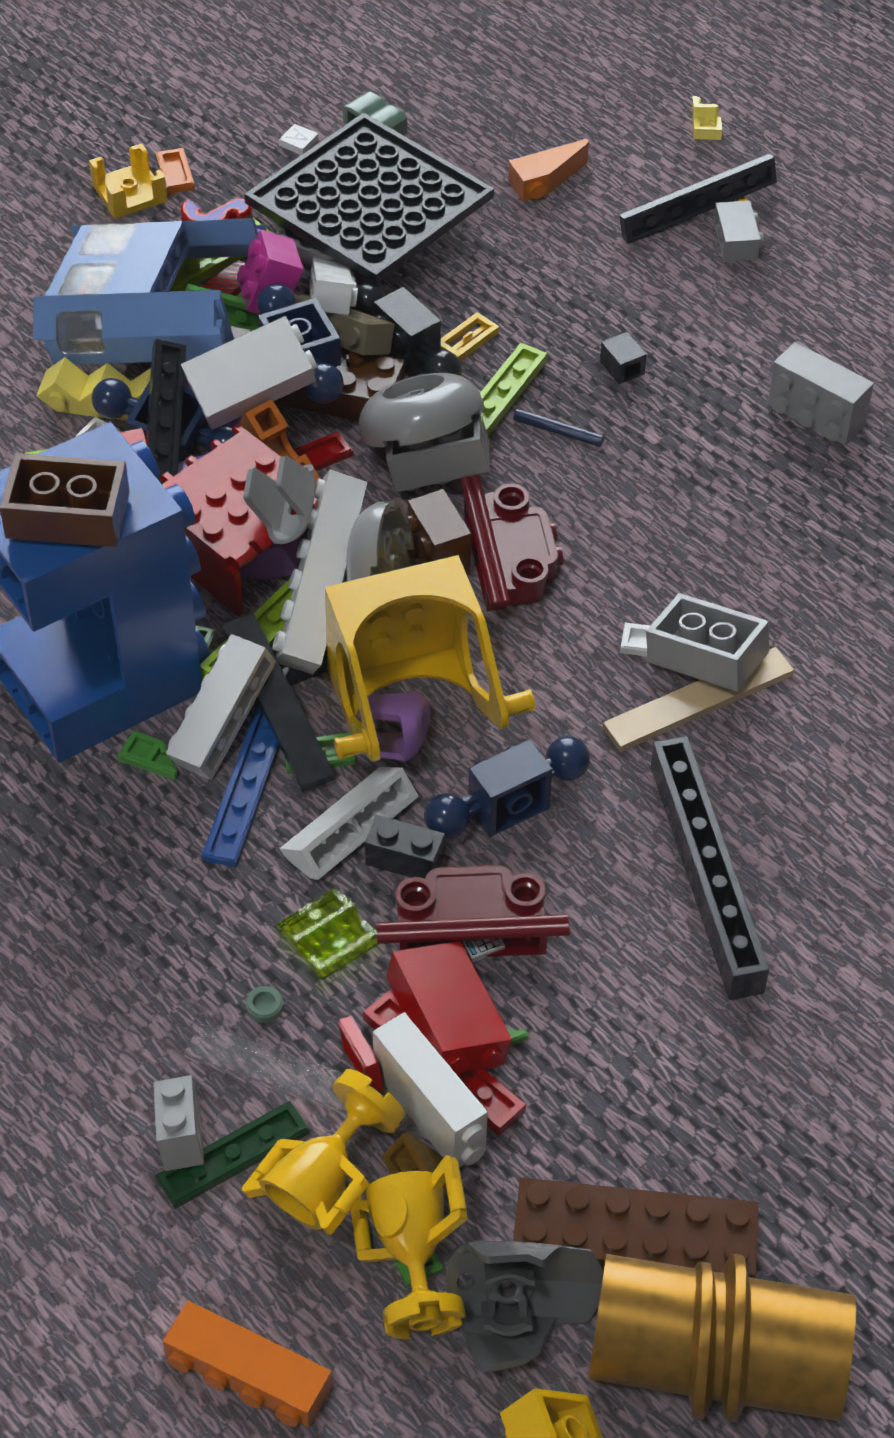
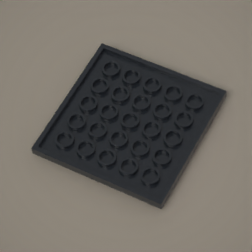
M362 113L246 192L244 196L245 204L377 284L493 199L494 188L371 116Z

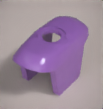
M418 691L367 695L373 719L398 721L402 728L400 732L376 733L380 748V758L396 759L405 763L417 755L419 749L424 744L431 721L430 704L425 695Z

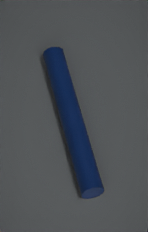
M516 409L513 416L515 421L598 447L604 441V435L524 410Z

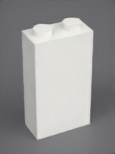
M286 316L181 364L186 379L212 430L243 416L246 412L270 399L275 401L316 381L313 370L317 368L314 357L310 350L303 351L300 343L304 342L302 334L296 324L290 325Z
M405 1012L374 1030L373 1053L379 1062L381 1079L385 1087L401 1104L443 1158L447 1155L456 1158L459 1168L464 1164L469 1166L477 1162L486 1151L488 1112Z

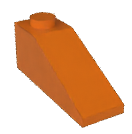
M583 139L509 160V183L522 201L542 198L544 195L551 193L588 162L589 141Z

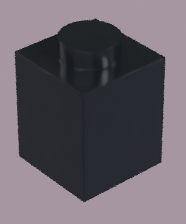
M628 332L601 342L600 363L618 384L645 374L647 354Z

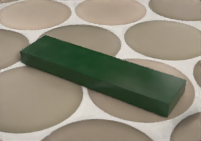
M289 1100L203 1148V1165L169 1171L163 1170L155 1175V1179L174 1209L262 1161L278 1140H299L310 1134V1130Z

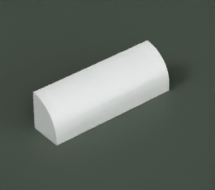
M379 767L279 849L287 860L311 879L319 880L366 841L376 815L392 819L419 796L403 768Z

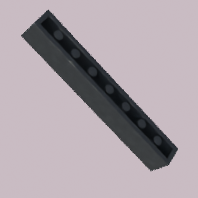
M688 736L653 742L651 770L728 999L765 993L769 967Z

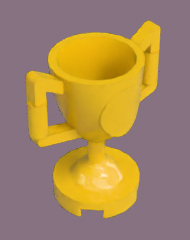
M346 1069L332 1085L334 1093L344 1104V1109L347 1112L346 1120L332 1136H319L307 1141L278 1140L245 1182L242 1191L248 1198L267 1195L280 1209L307 1227L314 1230L323 1229L327 1235L333 1234L369 1185L364 1175L348 1160L347 1142L360 1126H373L380 1131L394 1133L406 1115L403 1107L389 1092L383 1097L377 1090L369 1086L373 1081L371 1078L358 1071ZM346 1176H348L352 1182L345 1190Z
M447 1155L442 1159L434 1172L407 1171L377 1179L366 1188V1200L359 1198L351 1209L358 1260L367 1263L397 1260L409 1269L412 1292L405 1296V1298L389 1304L382 1313L385 1333L392 1338L411 1339L410 1330H431L432 1336L445 1334L463 1325L462 1318L466 1317L462 1297L452 1293L429 1290L425 1272V1263L432 1257L438 1243L467 1220V1209L458 1160ZM446 1182L451 1213L443 1219L445 1202L443 1185ZM366 1211L370 1213L379 1239L385 1248L372 1249Z

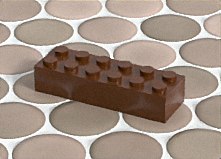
M520 1177L513 1241L591 1249L601 1264L603 1273L606 1254L695 1268L696 1264L701 1261L711 1263L712 1271L721 1273L732 1253L745 1257L748 1277L755 1278L759 1202Z

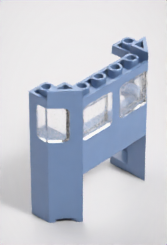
M252 218L70 226L74 238L58 272L55 273L45 296H34L33 340H44L45 350L49 352L53 365L64 357L73 364L152 362V348L155 339L187 345L185 361H189L234 340V336L220 290L169 292L184 259L248 256L251 240L257 238L260 229L267 230L264 225H256Z

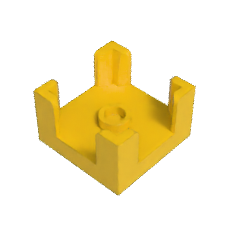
M142 143L129 148L131 166L105 174L102 157L89 160L92 185L114 219L168 201L165 176L161 170H157L154 177L149 167L148 152Z

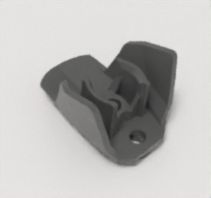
M516 1241L467 1242L460 1244L448 1257L447 1293L462 1297L466 1315L465 1318H462L463 1325L461 1326L464 1339L479 1370L482 1372H492L525 1365L537 1355H540L543 1345L555 1325L588 1323L599 1306L604 1273L601 1264L591 1249ZM465 1273L473 1276L471 1280L466 1282L461 1281L458 1277Z

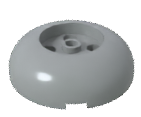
M451 373L423 374L395 382L375 393L366 402L361 411L359 431L363 443L369 446L385 447L388 445L387 441L399 440L401 446L411 445L447 435L472 423L471 416L473 414L481 415L484 412L485 406L479 390L468 379Z
M395 500L377 502L367 507L356 519L351 529L347 546V581L410 567L408 550L414 549V542L407 515L399 502Z

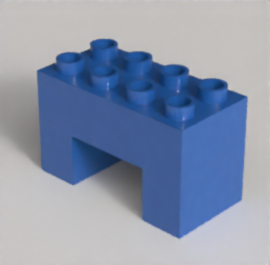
M111 421L36 455L126 461L130 493L117 547L5 539L0 513V587L21 614V616L0 625V681L58 763L198 695L202 683L200 664L210 655L205 639L195 626V622L204 618L206 612L197 589L190 581V576L201 569L197 552L185 535V528L193 525L196 520L192 504L185 491L179 485L175 484L165 489L159 482L158 465L149 447L141 440L130 445ZM11 466L0 470V504Z

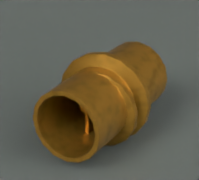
M606 1254L588 1379L689 1396L694 1419L704 1420L713 1400L722 1402L725 1419L731 1422H737L744 1406L840 1421L851 1372L856 1326V1297L848 1293L748 1277L745 1257L738 1254H730L721 1273L712 1271L711 1263L701 1261L696 1264L695 1268Z

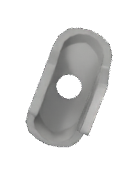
M283 456L279 461L276 481L255 467L248 469L243 499L266 526L269 538L275 544L293 542L308 527L315 491L313 465L302 466L289 456ZM292 508L297 513L296 515H291Z

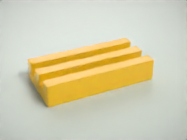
M476 312L441 338V349L453 352L462 361L499 333V326ZM477 324H481V326L477 328L475 331H469ZM464 335L461 341H459L453 347L450 346L451 343H453L459 337Z

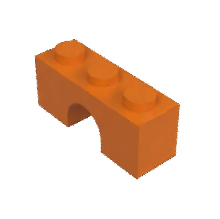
M272 399L243 415L238 424L279 456L287 455L302 466L311 464L306 454L299 456L291 447L286 435L288 424ZM314 469L315 483H316L317 479L320 478V477H319V475L317 474L316 470Z

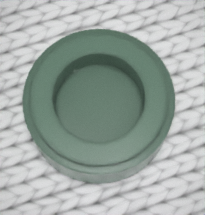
M269 986L253 989L246 998L247 1014L256 1022L268 1023L274 1021L283 1011V998L280 992Z

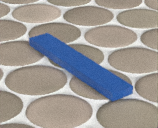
M258 703L201 855L202 861L237 867L280 747Z

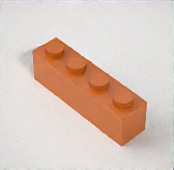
M187 1300L162 1341L167 1362L173 1368L183 1373H188L191 1369L203 1375V1380L212 1388L223 1391L227 1387L239 1393V1398L250 1407L260 1409L264 1405L276 1411L275 1416L281 1422L291 1427H296L300 1423L309 1428L333 1386L331 1370Z

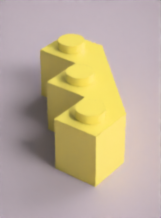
M64 357L46 370L36 396L56 412L105 418L99 415L92 405L91 396L94 387L104 379H119L129 387L132 397L139 399L150 381L151 368L130 381L109 363H106L88 376ZM125 414L115 420L127 421L129 415Z

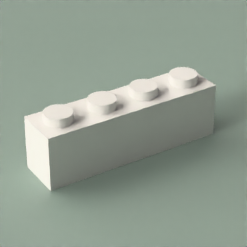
M313 258L309 282L310 299L317 298L324 312L349 315L350 306L355 307L358 288H356L354 271H350V268L341 262Z
M231 634L226 644L220 648L217 661L210 673L204 677L201 683V690L195 701L188 706L185 712V719L177 733L169 741L166 755L176 765L209 780L213 779L276 663V660L266 647Z

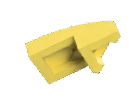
M693 96L692 101L693 139L722 140L721 117L718 116L719 106L716 104H701V98Z

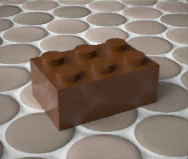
M15 453L0 504L5 539L117 547L130 493L126 461Z

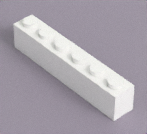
M330 469L323 479L318 478L315 483L314 498H316L314 509L311 511L307 527L309 528L306 539L302 538L296 557L301 559L299 568L293 570L288 588L293 589L291 599H286L281 611L280 618L285 620L283 630H278L272 647L273 650L277 651L276 659L281 665L313 674L322 664L327 644L325 587L339 584L343 581L346 569L348 540L351 529L360 514L367 486L366 481Z

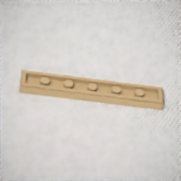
M774 647L769 649L767 656L738 692L698 680L603 722L602 729L619 752H622L792 677L794 669L780 651Z

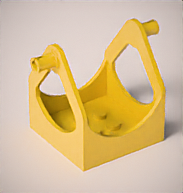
M459 555L325 587L327 671L351 735L334 738V747L339 760L363 753L372 762L380 760L379 742L367 695H372L379 689L397 681L410 678H434L456 684L472 695L476 706L499 729L508 728L510 716L535 711V700L530 689L508 696L503 694L486 620ZM469 613L476 627L489 682V694L478 685L473 672L467 630ZM359 710L361 714L362 724L356 718Z

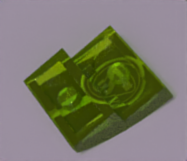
M336 887L276 924L279 932L321 980L326 979L379 945L377 944V930L358 915L356 904Z

